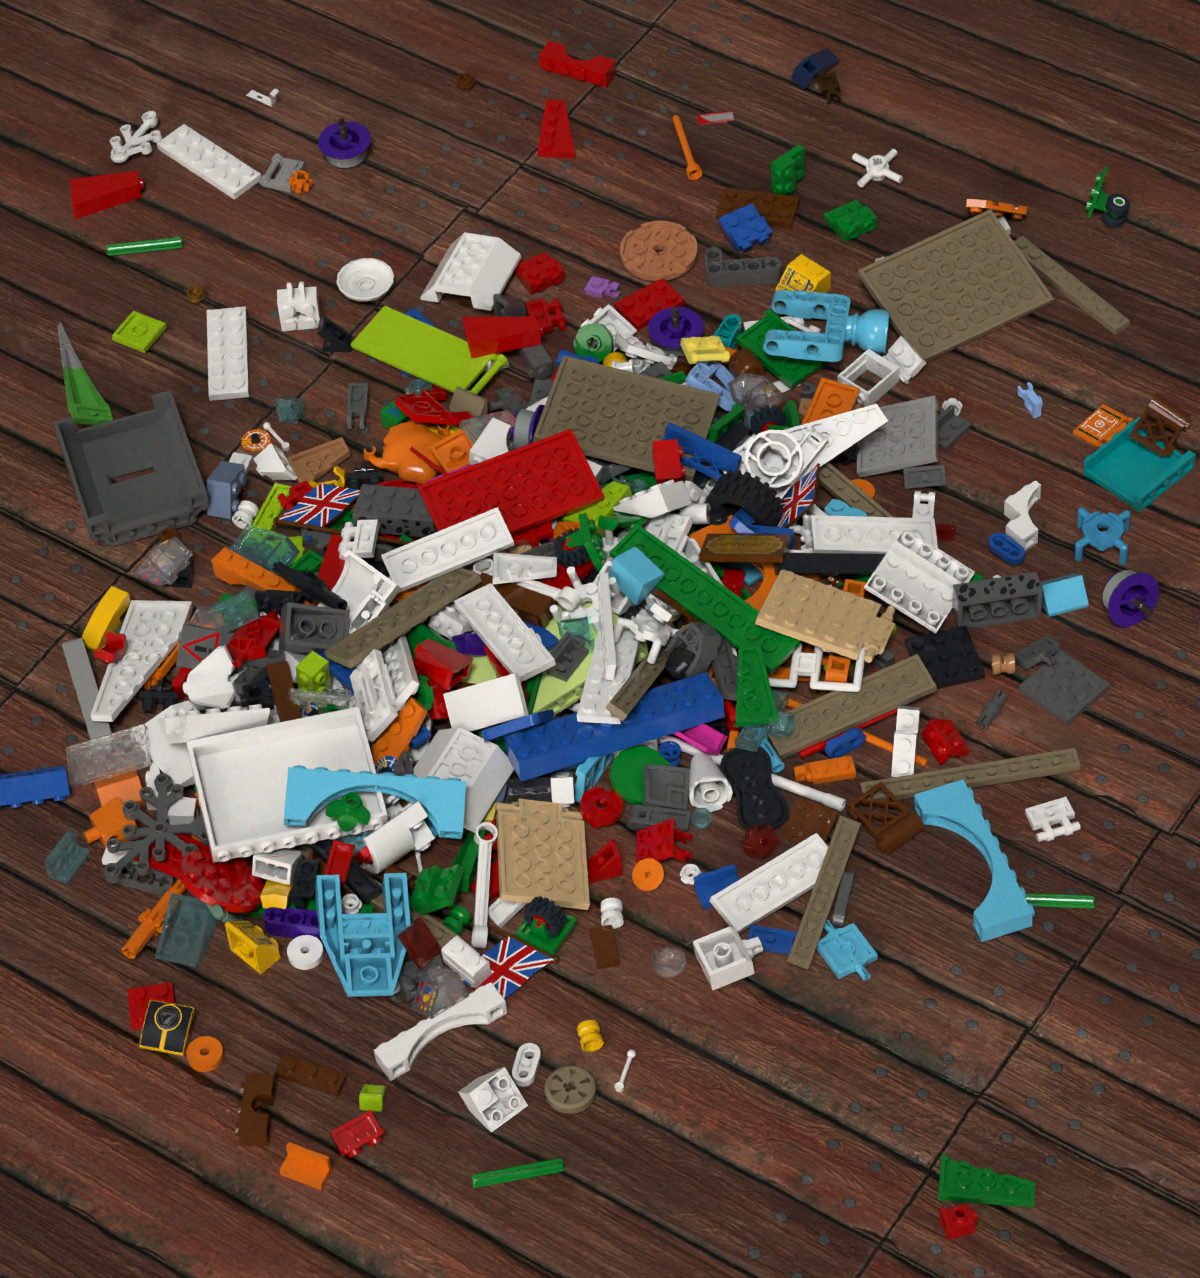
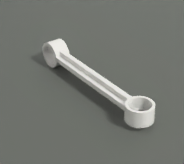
M483 558L476 561L473 565L475 573L481 575V570L489 568L483 573L493 576V561L491 559ZM535 580L511 582L552 597L564 609L569 611L574 610L581 601L579 593L568 586L561 590Z
M489 822L479 824L474 835V840L479 848L471 946L472 948L486 949L491 853L492 846L495 844L498 835L495 825ZM488 830L493 834V839L483 840L478 835V832Z

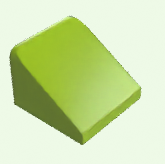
M364 1084L359 1095L360 1110L381 1112L385 1100L386 1086Z

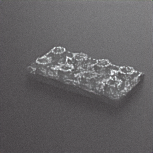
M145 724L66 747L69 785L72 788L152 766L148 727Z

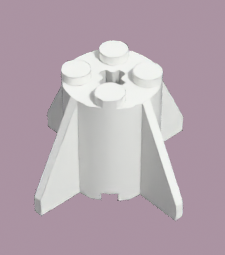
M225 645L217 647L188 674L187 681L183 683L184 693L188 694L191 703L197 710L203 711L220 708L221 712H227L226 708L241 706V710H247V707L243 708L240 695L243 694L235 692L234 680L249 666L242 663L240 668L238 666L235 668L232 665L233 660Z

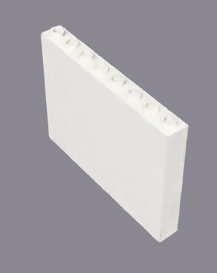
M359 707L186 741L213 863L219 861L226 862L238 857H249L262 852L269 853L282 848H293L296 845L306 843L313 844L320 840L336 839L349 834L356 835L364 831L377 830L388 822L382 793L359 792L356 794L360 796L362 806L370 813L368 825L357 822L353 830L349 832L342 831L337 824V818L326 816V809L330 803L322 807L311 818L306 827L283 825L288 767L293 768L295 765H301L306 767V769L324 767L329 771L347 769L354 773L370 771L373 774H377Z

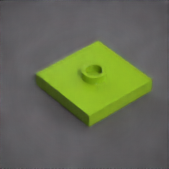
M133 311L113 333L112 340L146 353L167 328L166 323Z

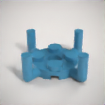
M1080 507L1077 512V527L1082 528L1081 534L1083 538L1075 543L1074 560L1077 562L1082 561L1083 547L1087 544L1096 547L1100 551L1116 546L1120 549L1119 563L1125 565L1128 559V545L1122 539L1124 531H1128L1130 527V512L1125 510L1118 515L1111 512L1101 514V511L1090 513L1085 508ZM1099 528H1102V529H1105V528H1106V529H1108V530L1103 532V531H1099L1098 529H1099Z

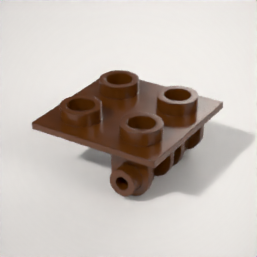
M797 797L781 838L799 844L817 833L826 844L832 827L835 828L838 822L836 819L838 811Z

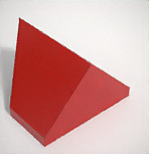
M611 839L587 861L589 882L595 883L623 875L621 855L615 839Z

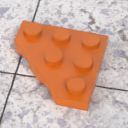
M967 199L966 202L967 210L971 212L972 216H977L991 209L996 217L1011 215V219H1022V216L1027 217V207L1025 206L1015 208L1013 204L998 203V206H996L995 202L978 199Z

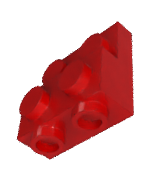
M547 252L518 263L513 272L530 295L565 281L563 267L556 258L552 259Z

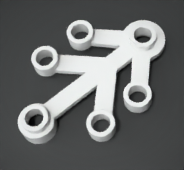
M148 111L142 115L143 124L133 136L131 135L133 131L130 125H123L120 128L121 134L126 141L124 146H122L119 136H114L110 139L113 148L111 151V160L113 162L123 163L130 155L139 152L149 154L152 151V147L147 141L151 140L157 143L162 140V135L158 130L142 136L149 128L157 126L158 117L156 112Z

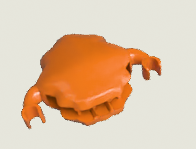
M413 421L400 423L391 427L383 442L385 445L382 457H376V448L372 446V452L370 453L364 448V459L370 461L377 468L387 469L398 474L400 480H404V482L426 483L427 480L435 478L440 472L410 451V448L413 447L439 467L429 447L451 435L449 431L450 425L445 424V429L440 428V425H438L437 435L429 431L426 425Z

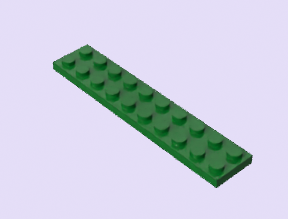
M638 524L610 551V557L614 559L636 546L665 573L663 578L656 584L660 591L676 601L683 610L701 623L711 624L723 639L738 650L739 647L760 645L766 670L772 674L800 645V640L756 625V618L759 614L757 609Z

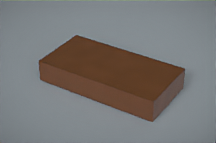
M612 925L590 928L597 969L619 966Z

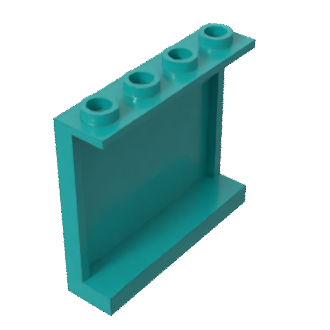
M1138 417L1133 422H1129L1121 432H1117L1106 444H1102L1096 452L1086 457L1084 460V475L1140 513L1194 469L1196 454L1189 450L1182 455L1174 449L1170 457L1166 455L1163 458L1134 440L1129 435L1139 421L1140 417ZM1145 429L1137 430V433L1143 437L1148 436ZM1162 440L1156 441V444L1159 447L1165 449V445Z

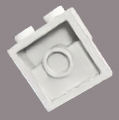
M609 304L604 309L600 307L594 313L591 320L587 319L581 325L582 327L591 323L603 324L611 332L613 340H615L617 333L634 336L637 332V329ZM591 338L592 342L589 344L595 347L598 341ZM615 344L613 345V346H614V351H613V352H616L618 349H620L619 346H617V345H615Z

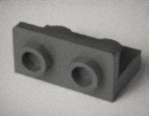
M952 405L943 410L938 417V449L945 453L971 429L969 422L955 415V407Z

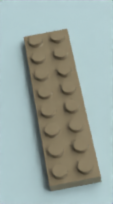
M458 568L436 577L325 650L327 659L349 668L358 666L373 649L379 650L385 645L391 644L394 639L408 633L412 627L424 622L433 613L441 611L444 606L454 602L465 592L474 589L477 584L482 582L480 575L464 568Z
M916 654L862 678V686L859 692H830L779 715L777 723L763 724L762 728L767 732L770 743L782 760L811 745L825 741L897 709L899 706L906 705L937 691V686L920 657Z

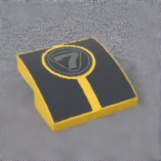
M150 1000L139 1047L184 1056L190 1038L189 1030L195 1014L194 1008Z

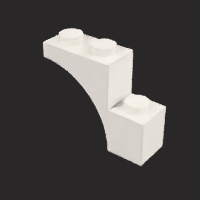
M1036 480L1029 485H1025L1014 495L1007 497L1004 504V515L1010 519L1006 525V535L1020 544L1025 551L1038 543V528L1032 523L1028 514L1031 507L1041 497V484Z
M898 707L891 777L914 774L921 707Z
M151 762L150 771L146 772L147 787L152 788L153 794L158 797L154 780L162 771L154 762ZM183 796L166 808V820H169L170 825L190 824L199 816L196 798ZM146 802L148 810H157L156 807Z

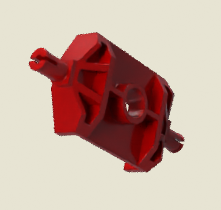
M269 611L267 615L263 616L250 615L243 621L226 644L230 656L235 658L232 662L235 668L237 666L240 668L246 660L267 657L266 647L275 634L280 631L281 619L278 617V612Z

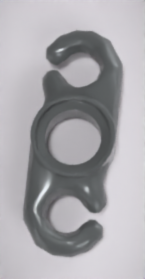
M402 751L394 763L395 776L414 775V760L408 751Z

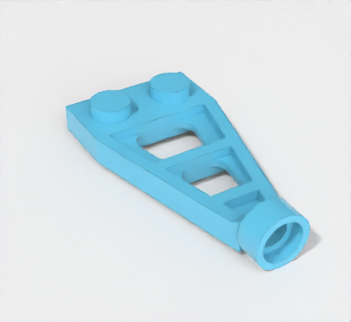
M614 752L600 757H589L584 764L581 763L577 767L575 773L577 781L574 785L575 801L580 803L583 793L595 786L613 760Z

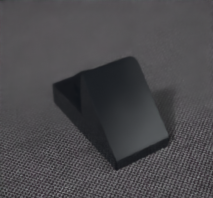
M325 316L319 319L316 334L324 339L322 351L351 352V343L354 340V336Z

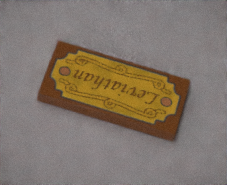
M707 533L699 553V559L701 562L782 563L791 541L790 535Z

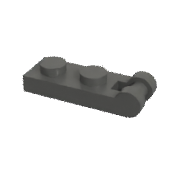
M632 805L630 809L631 817L628 819L627 827L631 830L644 829L674 818L676 820V827L683 832H688L691 811Z

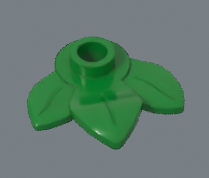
M353 792L347 793L341 800L332 801L326 809V816L337 818V824L344 832L353 830L357 822L368 825L370 820V813L362 806L360 796Z

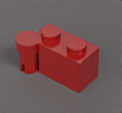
M677 439L652 441L656 485L672 479L675 483L682 481V478H685L684 465H680V459L683 458L682 446H678Z

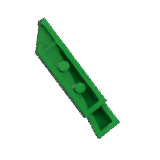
M488 830L478 832L482 839L489 834ZM472 831L450 865L452 867L459 864L464 868V872L454 902L447 907H454L459 892H469L477 870L479 846L474 840L475 833Z

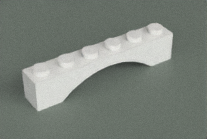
M491 982L485 986H480L473 993L459 998L454 1004L440 1009L430 1018L421 1020L411 1029L402 1031L392 1040L380 1044L374 1049L376 1062L388 1079L392 1081L411 1069L419 1052L435 1037L450 1029L464 1025L490 1024L507 1014L506 1002Z

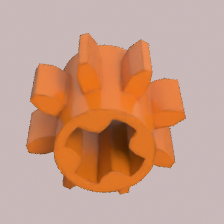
M299 170L293 172L292 177H289V185H292L291 190L296 193L309 192V187H312L313 180L310 179V173Z

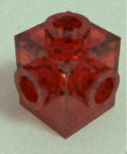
M770 824L752 826L745 831L746 835L740 839L744 852L751 858H766L772 853L771 850L780 844Z

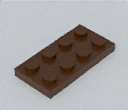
M724 187L716 211V219L753 203L760 217L764 216L769 226L792 229L800 197Z

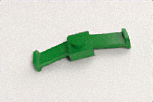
M618 511L612 513V517L601 515L598 526L607 530H615L617 526L630 528L635 527L637 524L642 525L646 523L647 517Z

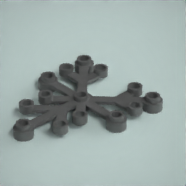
M161 773L154 780L158 797L153 794V790L150 787H143L140 790L142 801L149 802L157 808V822L141 811L137 802L129 800L124 803L122 807L124 817L127 820L138 819L147 826L146 828H135L131 824L124 826L122 829L124 838L131 840L135 837H147L143 840L119 842L118 839L111 838L106 842L110 853L130 850L118 862L109 863L105 866L103 873L107 882H119L123 876L121 870L139 855V862L136 864L137 872L140 875H147L151 870L149 865V846L155 841L156 846L152 850L154 860L158 862L165 860L167 857L165 841L182 852L183 858L187 853L199 850L198 846L191 843L187 844L174 834L191 833L200 839L203 845H209L208 838H204L207 836L201 809V814L190 824L170 825L166 822V808L185 794L183 786L181 784L173 785L171 777L167 774Z

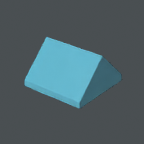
M635 546L613 559L608 577H614L620 591L638 606L663 578L665 573Z
M1073 573L1040 582L1042 604L1048 617L1089 606L1083 577L1080 574Z

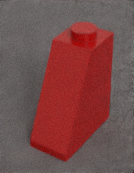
M431 639L419 643L414 651V664L446 690L451 689L469 677L473 658Z

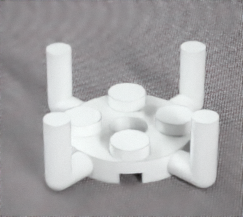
M570 566L567 568V573L575 588L574 590L579 593L581 601L574 610H566L561 613L557 605H552L550 607L552 616L557 623L571 618L576 623L593 625L598 633L601 630L597 585L595 583L582 585L575 568ZM610 577V598L620 594V588L616 579ZM587 601L593 602L589 608L582 607Z
M641 609L636 618L632 616L631 619H617L613 629L614 643H618L623 627L630 628L635 633V639L642 642L646 640L653 642L647 662L655 664L661 645H666L670 636L673 637L679 629L671 628L666 622L664 625L658 623L656 618L649 615L645 609Z

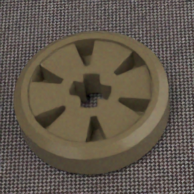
M568 1065L556 1069L548 1076L545 1083L547 1102L553 1109L566 1114H574L587 1109L593 1103L596 1096L594 1077L589 1071L579 1066ZM574 1087V1090L567 1092V1089Z

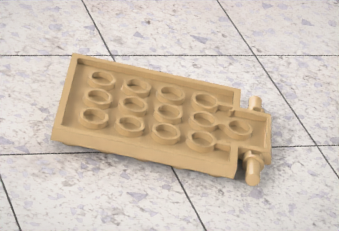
M786 570L780 571L755 622L756 625L857 660L862 648L866 649L864 660L868 663L872 662L875 655L883 653L896 625L892 623L895 612L894 607L888 606L885 613L878 618L877 615L881 604Z
M520 798L517 802H511V804L496 802L495 811H498L496 826L498 830L500 900L530 903L534 897L542 896L543 899L545 897L548 898L549 902L554 901L555 906L588 910L590 900L585 828L580 812L568 811V808H562L561 803Z

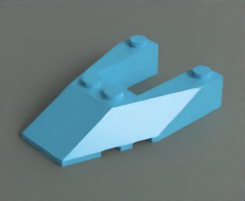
M384 873L382 883L384 913L342 914L339 875L316 876L315 897L320 937L347 997L393 996L411 936L406 873Z

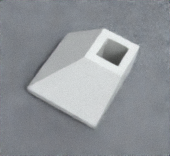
M505 1067L476 1078L458 1092L469 1111L490 1132L495 1131L528 1106Z

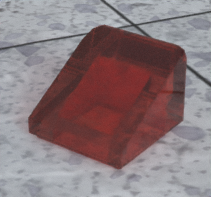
M935 524L937 540L955 541L956 525Z

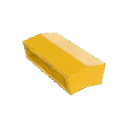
M267 880L260 895L263 908L276 907L286 909L290 900L292 884L286 885Z

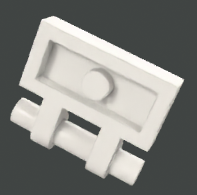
M378 519L358 520L357 527H353L351 522L345 523V527L341 532L342 542L338 548L340 559L345 560L343 555L347 550L352 551L360 558L374 557L380 526Z
M1067 797L1025 809V816L1032 830L1042 829L1043 831L1036 834L1038 842L1044 840L1047 842L1055 839L1054 837L1064 834L1065 836L1072 835L1074 831L1081 829L1078 821L1073 823L1069 821L1074 819L1075 813ZM1058 823L1061 824L1060 827L1054 829L1051 828V825Z

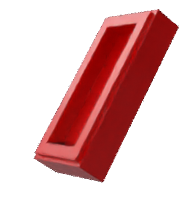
M333 840L324 875H339L341 886H345L355 845Z

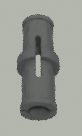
M997 690L990 702L984 705V711L976 720V725L979 728L984 723L982 729L987 730L994 717H998L1001 707L1008 699L1005 692L999 696L1001 690Z

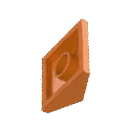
M465 428L431 445L429 449L439 467L448 473L469 465V452L475 442Z
M135 767L93 779L101 806L117 796L123 805L129 800H133L138 804L145 802L140 797L142 786Z

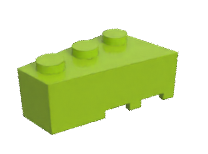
M612 481L601 489L604 495L603 501L568 513L562 518L563 522H579L578 515L586 513L589 520L593 519L595 522L596 534L600 533L601 537L605 538V529L598 526L599 517L601 515L612 517V513L618 512L614 511L613 507L620 505L619 500L633 496L630 486Z

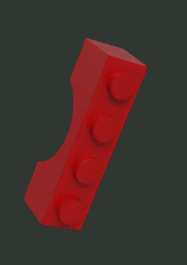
M548 41L539 54L541 69L605 88L608 87L616 75V60L600 55L590 60H576L568 56L566 45Z

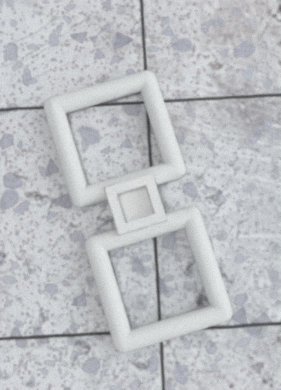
M801 642L792 654L789 679L769 678L771 687L795 688L798 676H811V689L859 692L862 686L866 649L862 648L856 660L853 683L819 681L823 652L832 651L815 646L814 653H801Z

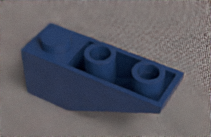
M826 48L809 55L797 64L791 79L805 90L817 80V76L824 75L837 65L840 60Z

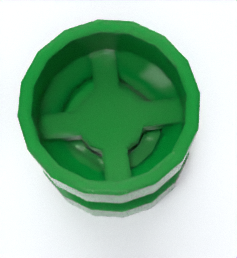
M456 905L450 911V916L445 917L441 924L460 936L463 932V927L469 924L472 916L465 908Z

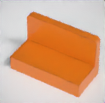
M288 1142L286 1145L288 1155L279 1169L280 1175L322 1190L332 1173L330 1158Z

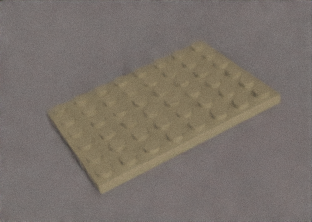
M991 209L861 268L857 273L879 307L884 311L890 312L889 321L899 336L906 338L926 362L1052 304L1054 301L1053 296Z
M563 355L533 436V442L572 429L584 455L655 473L652 441L663 439L665 428L669 422L707 439L720 394ZM683 453V456L686 458L693 457L689 453ZM684 465L685 478H682V480L693 482L696 470Z

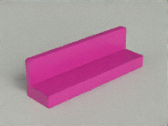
M706 723L673 733L702 751L714 755H719L728 737Z

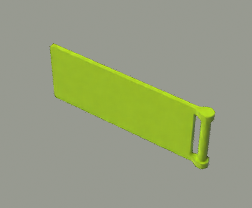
M384 306L351 343L353 349L452 393L455 392L456 387L467 390L488 366V362L494 361L495 363L472 390H468L478 395L497 371L508 363V359L501 354L471 358L467 341L387 306Z

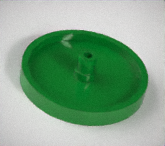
M632 746L622 750L615 757L610 768V781L613 789L623 800L633 805L643 804V766H671L668 760L664 759L658 751L645 746Z

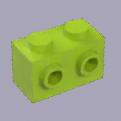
M311 651L296 666L299 694L303 698L315 703L320 697H324L331 688L329 661Z

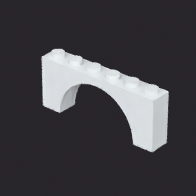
M492 418L471 448L469 464L474 465L509 452L507 443L510 439L511 425ZM587 460L599 483L602 475V466Z

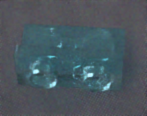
M68 830L44 861L48 877L65 885L69 883L90 855L88 849L79 846L75 832Z

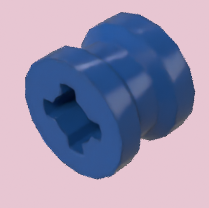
M667 741L660 745L659 753L661 756L668 760L671 766L677 767L681 762L680 745L673 741Z

